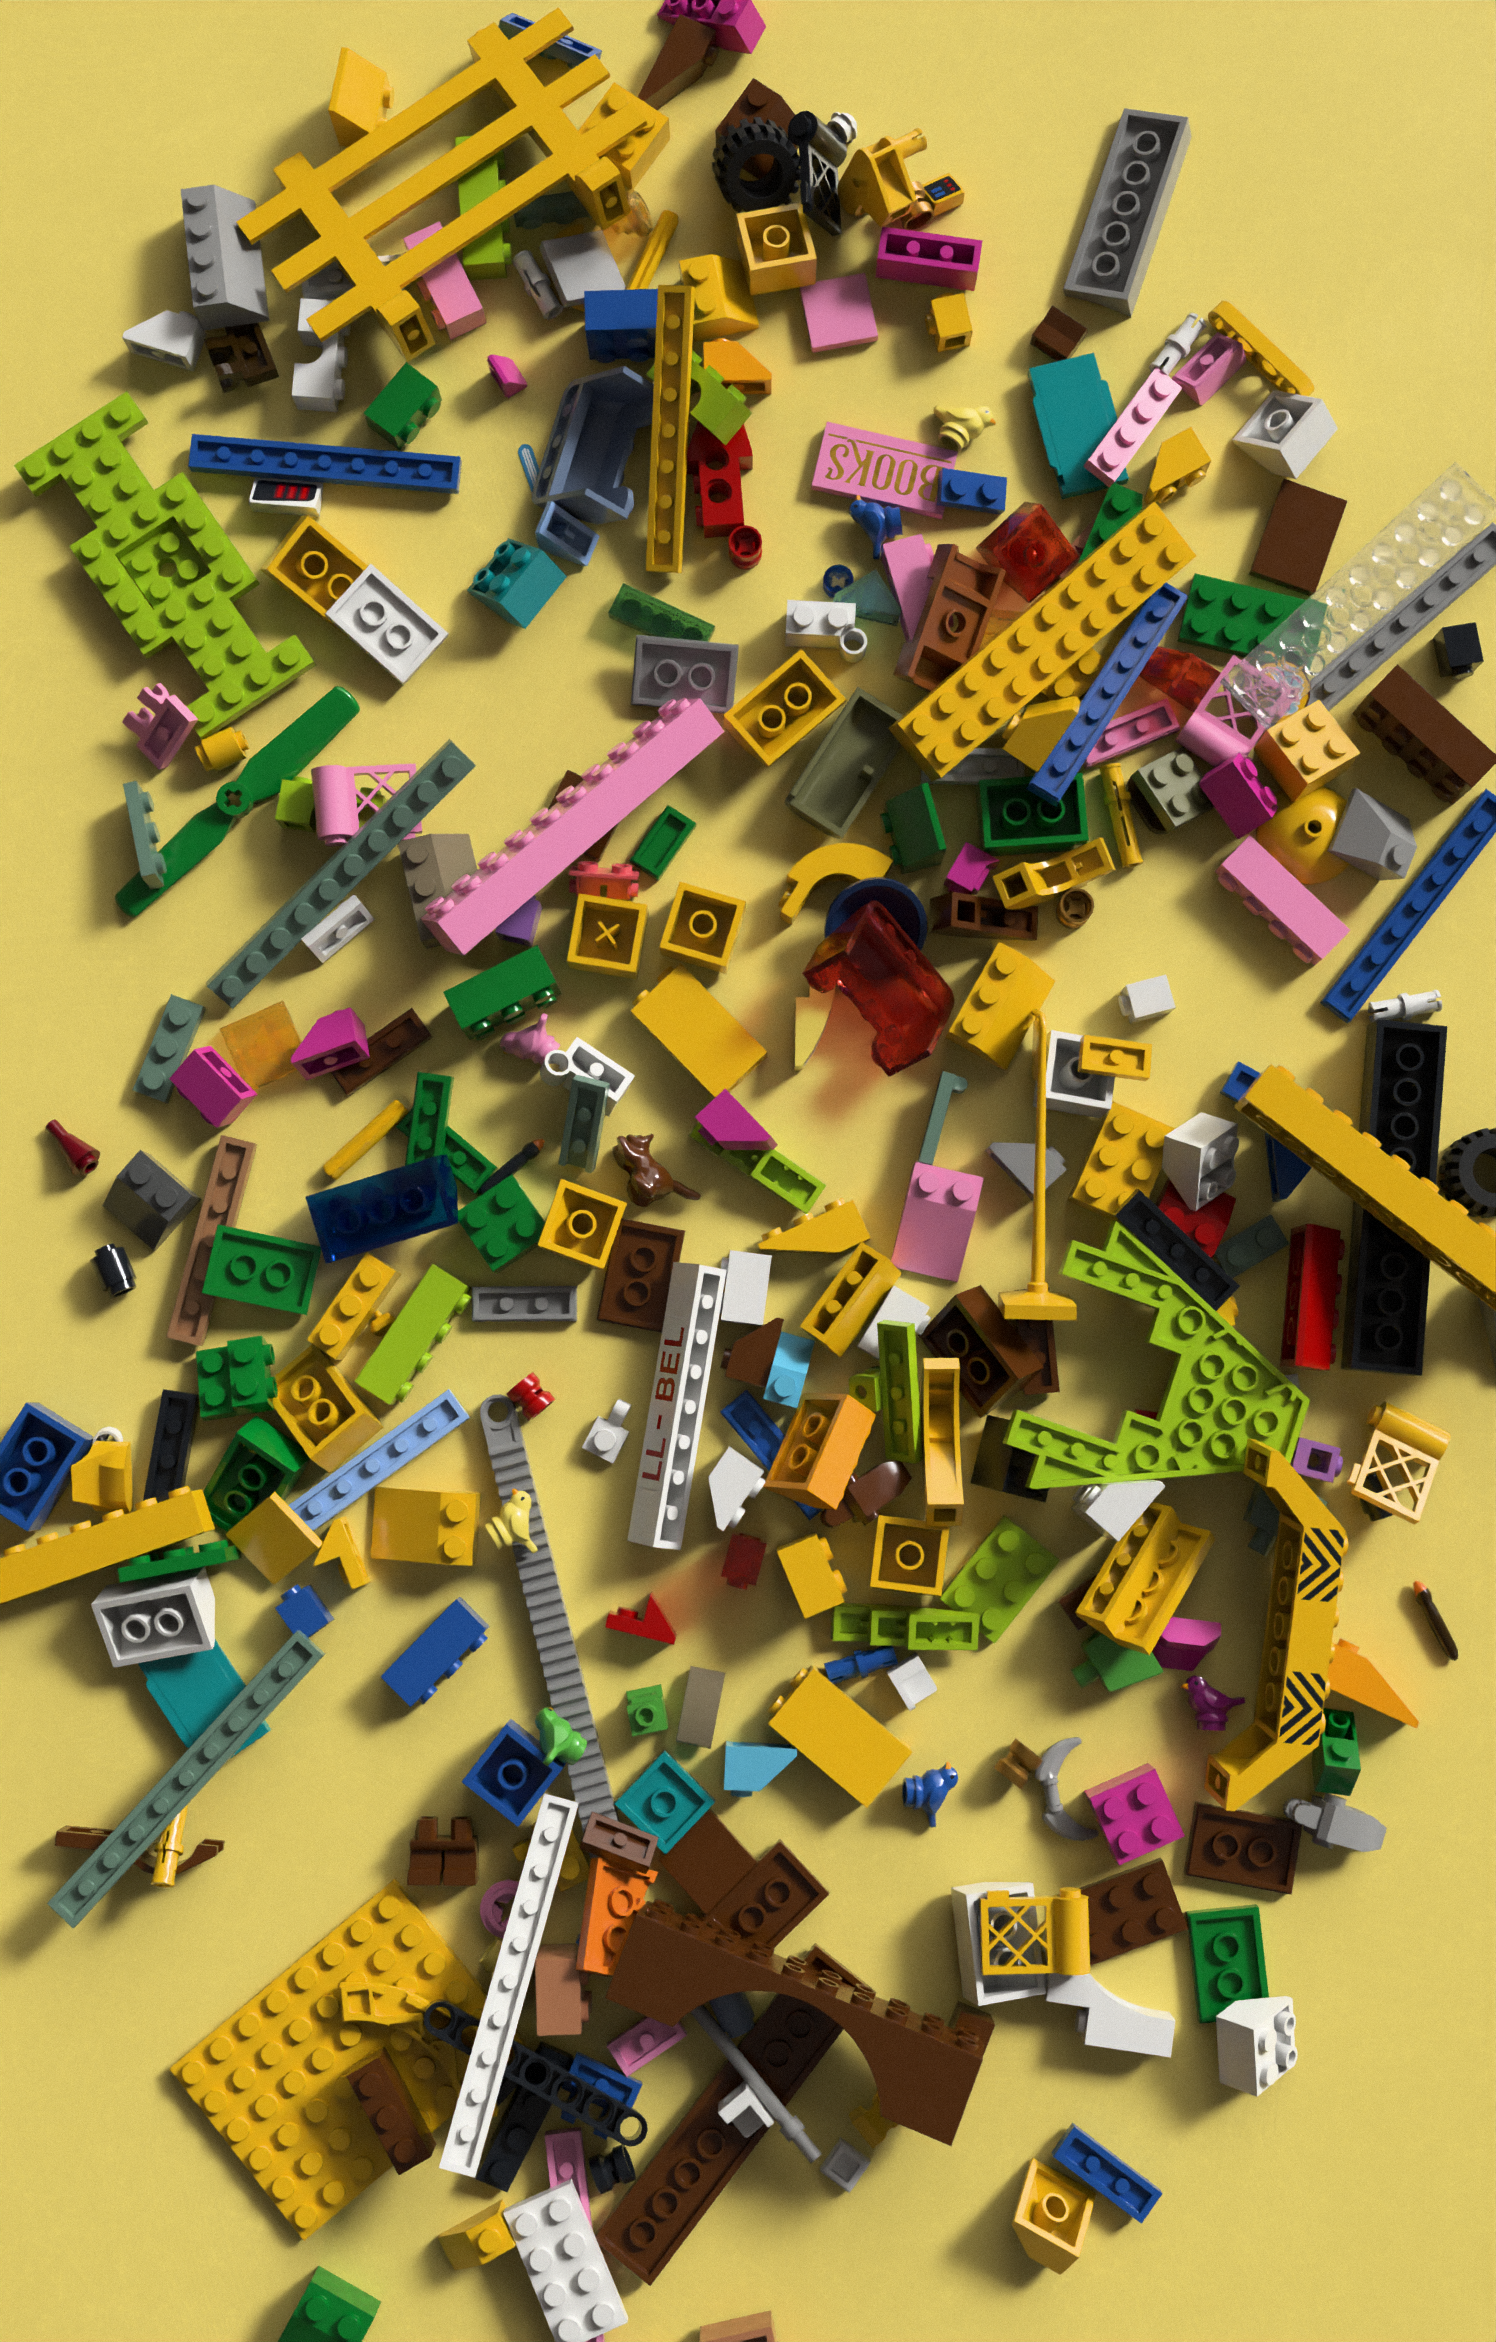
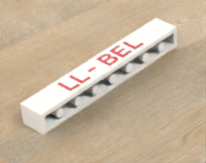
M673 1263L627 1541L650 1547L681 1550L727 1270L699 1264Z

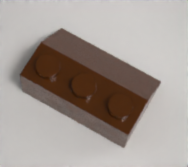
M981 1285L956 1294L927 1325L922 1335H918L935 1358H959V1391L980 1418L986 1416L1025 1388L1044 1368L1010 1322L1004 1319L1000 1309Z

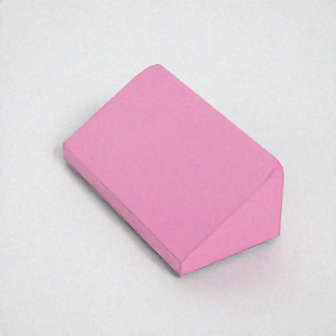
M1217 332L1172 377V380L1180 385L1182 390L1197 404L1204 405L1245 364L1246 356L1242 343Z

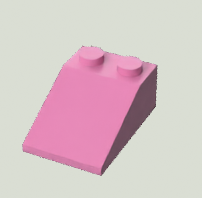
M919 1162L914 1163L891 1262L896 1268L958 1282L978 1206L983 1177Z

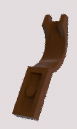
M66 1825L56 1831L55 1846L96 1850L114 1830ZM205 1839L202 1844L197 1845L190 1858L178 1862L176 1875L217 1856L218 1852L224 1850L225 1840ZM146 1850L134 1864L142 1871L153 1874L156 1857L150 1855Z

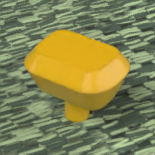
M380 1311L374 1312L376 1319L371 1322V1333L379 1337L383 1336L388 1332L396 1318L389 1313L382 1315Z

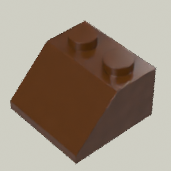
M753 78L715 130L716 148L720 149L718 143L720 136L727 137L729 135L728 127L732 124L735 129L741 126L739 120L746 118L749 123H753V117H761L765 124L767 119L775 122L777 128L781 126L787 133L788 125L795 114L781 95ZM768 154L754 155L744 163L742 169L761 179L770 171L774 157Z

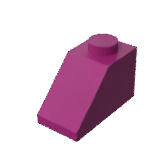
M351 1007L319 1018L292 1055L291 1063L306 1080H310L369 1059L370 1055L364 1023Z
M726 1088L695 1116L702 1125L698 1132L711 1146L716 1142L725 1150H774L778 1146L768 1132Z

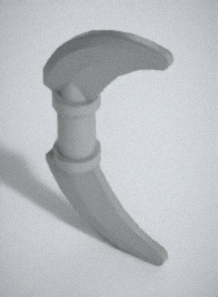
M1079 1737L1063 1739L1047 1749L1041 1757L1043 1762L1035 1770V1778L1040 1780L1046 1800V1811L1042 1814L1044 1822L1051 1830L1064 1838L1084 1841L1097 1837L1099 1832L1077 1824L1064 1811L1063 1804L1060 1803L1057 1787V1776L1065 1757L1072 1749L1081 1744Z

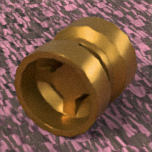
M919 181L911 182L917 201L909 214L900 218L905 230L912 231L921 228L934 217L932 206L929 202L925 201V191Z
M1079 888L1070 889L1065 892L1057 904L1056 918L1066 928H1079L1086 923L1093 913L1094 901L1087 891Z
M1015 1738L1009 1746L1008 1755L1005 1758H1000L994 1768L1018 1788L1023 1789L1028 1782L1029 1773L1032 1770H1037L1043 1760Z

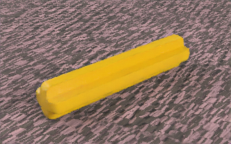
M669 210L662 211L625 290L648 289L679 223L676 213Z
M394 1100L323 1165V1170L330 1178L337 1180L408 1114L407 1108L400 1101Z

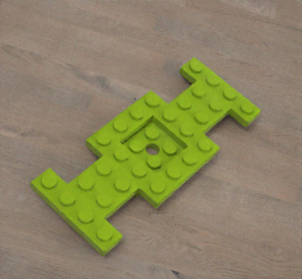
M126 391L16 463L14 467L35 497L65 479L98 527L69 547L146 659L174 641L179 645L209 689V692L186 706L198 718L193 728L199 737L204 739L213 735L315 667L316 664L295 634L267 653L233 605L234 601L260 585L259 581L183 472L154 490L121 443V441L148 424L145 416ZM165 563H174L177 566L176 572L171 577L160 576V568Z

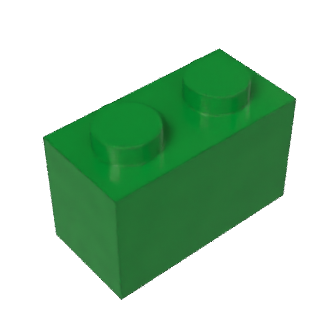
M406 362L364 411L368 426L400 451L406 443L410 444L414 441L422 423L427 418H432L438 412L442 401L438 386Z

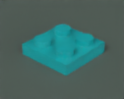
M665 1750L615 1801V1805L640 1830L659 1837L656 1846L665 1854L715 1803V1799Z

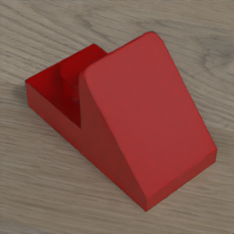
M653 1592L650 1593L644 1619L638 1617V1611L625 1607H618L617 1612L610 1610L608 1613L606 1628L675 1644L677 1634Z

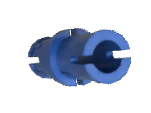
M880 1646L863 1652L859 1649L853 1651L854 1655L824 1663L828 1679L833 1684L859 1676L863 1679L869 1677V1673L898 1665L893 1646Z

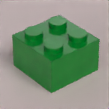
M512 1174L454 1213L491 1270L496 1274L538 1247L537 1243L545 1224V1220Z

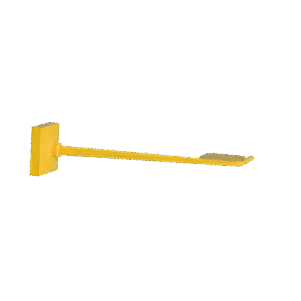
M1033 1009L1032 1014L1035 1016V1021L1033 1023L1032 1077L1037 1081L1031 1281L1027 1283V1290L998 1292V1307L1004 1319L1076 1321L1077 1306L1070 1295L1048 1291V1283L1045 1282L1046 1016L1038 1009Z

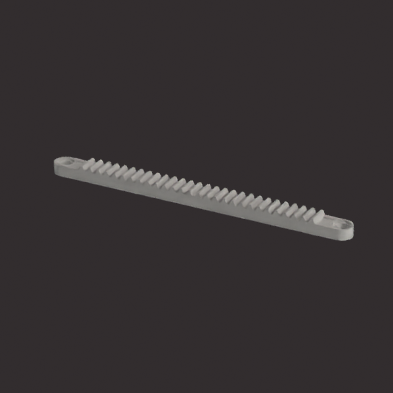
M501 1394L492 1395L482 1403L480 1417L502 1506L510 1501L513 1488L518 1491H525L531 1497L529 1536L538 1551L533 1554L527 1547L517 1542L512 1543V1548L530 1614V1621L533 1626V1633L537 1642V1649L540 1654V1661L543 1666L544 1677L547 1682V1689L550 1694L551 1705L559 1717L568 1721L573 1731L581 1733V1737L587 1740L585 1751L578 1762L574 1765L567 1763L575 1802L579 1803L578 1813L584 1833L591 1812L618 1822L620 1821L517 1409L509 1397ZM495 1402H502L508 1408V1415L502 1422H495L489 1416L488 1410ZM589 1853L590 1859L599 1857L597 1855Z

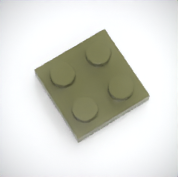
M1183 746L1143 766L1131 775V778L1168 833L1215 808L1199 786L1203 775Z

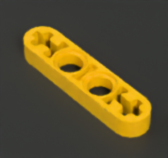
M1221 301L1208 313V319L1212 327L1217 332L1242 343L1246 360L1279 391L1308 397L1314 392V385L1311 379L1231 303Z

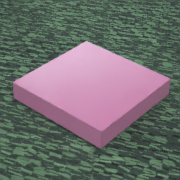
M865 273L818 281L814 285L799 287L812 353L878 340Z

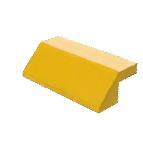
M1152 1502L1120 1541L1116 1542L1077 1608L1076 1615L1118 1645L1150 1656L1216 1540L1211 1531L1181 1523L1171 1506Z

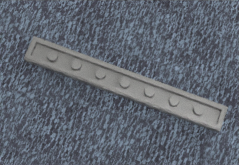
M1492 522L1309 682L1310 699L1307 706L1320 700L1329 712L1496 566V525Z

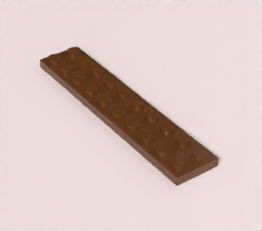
M816 1943L803 1958L808 1963L807 1968L819 1973L822 1970H829L841 1976V1982L853 1987L856 1984H862L871 1988ZM777 1993L756 2020L754 2028L746 2033L737 2045V2048L784 2107H786L844 2029L817 2007L803 2000ZM728 2059L594 2234L602 2248L649 2286L652 2285L769 2129L763 2124L751 2136L746 2138L732 2121L727 2124L719 2115V2102L744 2081Z

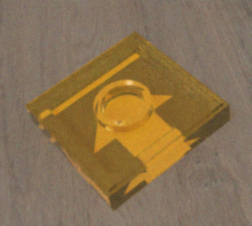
M283 1000L220 1028L240 1077L253 1090L298 1071L291 1063V1057L302 1043V1040Z

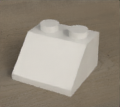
M1273 390L1233 438V442L1272 474L1297 479L1338 428L1322 399Z

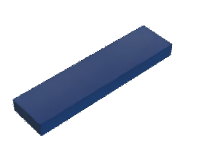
M745 1390L720 1413L767 1470L770 1471L785 1435L748 1390ZM793 1500L809 1520L823 1510Z

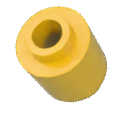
M232 727L202 739V744L195 746L197 755L207 772L213 769L219 771L247 758L245 751L250 749L242 731L235 732Z

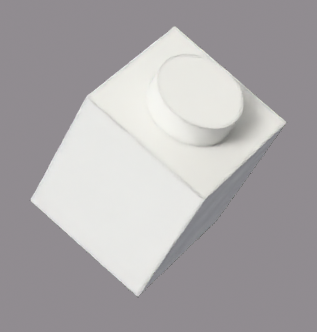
M1166 975L1128 984L1121 990L1122 996L1118 997L1121 1013L1123 1016L1128 1015L1130 1024L1169 1014L1176 1008Z

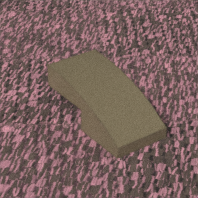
M694 1666L690 1667L676 1742L711 1749L725 1677L724 1672Z

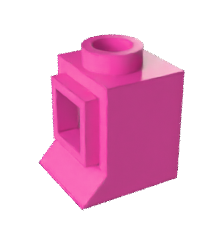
M966 842L943 885L948 887L947 891L949 893L957 892L977 895L989 871L996 869L1000 860Z

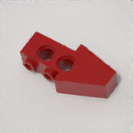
M697 421L687 450L686 475L693 474L694 494H701L702 505L695 506L696 524L697 527L703 526L704 538L730 536L735 528L744 525L740 470L753 469L752 448L744 424L726 445L699 421ZM714 461L721 462L724 465L719 470H711L707 467L709 463ZM714 494H723L727 499L721 503H715L710 500V497Z

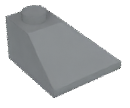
M1354 788L1350 793L1328 852L1379 881L1405 879L1417 845L1407 817L1361 790Z

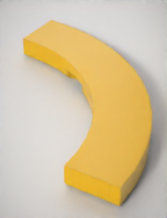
M360 1981L341 1982L339 1990L342 2022L375 2023L387 2027L391 2026L409 2034L412 2039L421 2044L443 2065L458 2100L470 2056L432 2035L426 2029L423 2014L430 2001L415 1993L386 1984ZM437 2007L431 2012L429 2019L434 2027L442 2028L449 2023L450 2016ZM463 2030L461 2035L462 2042L465 2045L473 2046V2041ZM497 2100L492 2117L499 2115Z

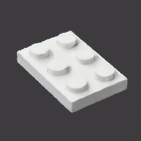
M372 564L363 571L325 613V616L403 686L448 637V633Z

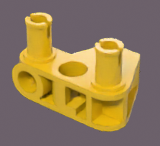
M916 128L897 139L885 136L879 142L866 148L862 147L855 152L837 187L840 202L849 214L860 216L867 212L880 228L909 214L917 198L904 159L926 150V137L923 136L917 139L923 133L921 129Z

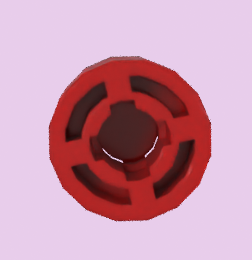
M743 525L735 528L731 532L728 541L730 561L739 569H752L758 565L762 557L761 534L752 526Z
M534 1372L521 1380L506 1394L513 1403H518L522 1407V1414L528 1422L555 1401V1398L549 1391H543L540 1386V1379Z

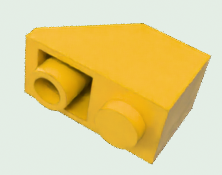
M1192 427L1161 443L1144 498L1147 506L1157 500L1159 503H1163L1172 498L1180 487L1186 484L1188 487H1192L1206 477V472L1212 460Z

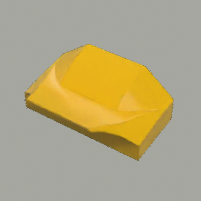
M95 1441L89 1453L80 1461L71 1465L72 1501L89 1505L95 1511L113 1512L123 1509L124 1513H130L133 1509L131 1442Z

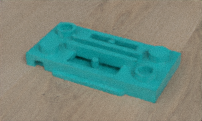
M1090 353L1029 368L1028 378L1034 396L1032 404L1049 466L1054 469L1061 499L1109 488L1083 467L1117 420L1107 381L1101 380L1095 354ZM1126 467L1114 482L1115 484H1127L1129 477Z
M216 1639L211 1650L137 1663L148 1679L146 1682L147 1689L187 1748H190L246 1687ZM266 1721L255 1730L233 1756L271 1731Z

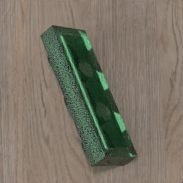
M624 583L608 612L610 618L648 636L709 642L715 631L714 625Z

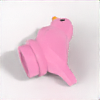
M543 1013L537 1024L521 1031L506 1033L500 1041L503 1053L514 1054L522 1060L531 1058L535 1064L538 1062L542 1065L546 1055L550 1051L558 1050L560 1044L554 1040L553 1036L547 1035L545 1025L548 1015Z

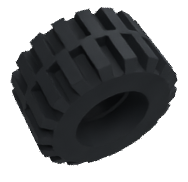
M753 117V123H749L746 118L739 120L741 126L736 129L732 124L727 128L729 135L727 137L721 135L718 139L720 149L714 148L713 157L715 162H712L715 180L728 204L731 203L733 209L738 213L742 210L750 212L778 207L782 203L788 205L792 201L789 196L790 193L796 194L799 189L796 180H801V171L799 168L800 157L785 130L781 126L777 128L775 122L769 119L764 124L761 117ZM768 154L774 157L770 171L763 178L756 181H746L740 178L742 166L752 156Z
M1485 1128L1454 1141L1450 1145L1452 1149L1446 1151L1442 1157L1446 1162L1440 1165L1439 1173L1445 1175V1179L1440 1180L1441 1188L1447 1186L1449 1192L1445 1194V1197L1448 1201L1452 1199L1460 1203L1468 1210V1216L1490 1218L1496 1216V1193L1483 1190L1477 1184L1473 1175V1165L1479 1154H1488L1496 1159V1128L1490 1130Z

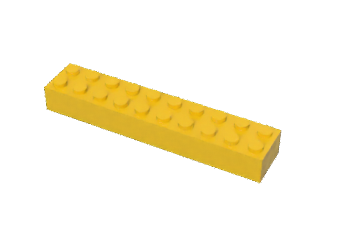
M1155 501L1128 520L888 729L931 782L942 778L1197 555Z
M1270 1064L1262 1071L1234 1107L1496 1311V1232L1485 1223L1479 1222L1477 1224L1466 1216L1469 1213L1468 1210L1457 1201L1451 1199L1448 1202L1438 1194L1440 1189L1432 1181L1425 1177L1419 1179L1408 1171L1411 1167L1405 1160L1394 1154L1391 1157L1380 1149L1382 1144L1374 1136L1367 1132L1359 1133L1351 1126L1353 1122L1347 1115L1339 1110L1332 1112L1322 1104L1324 1099L1316 1091L1308 1087L1305 1090L1294 1082L1295 1076L1289 1070L1280 1065L1274 1067Z

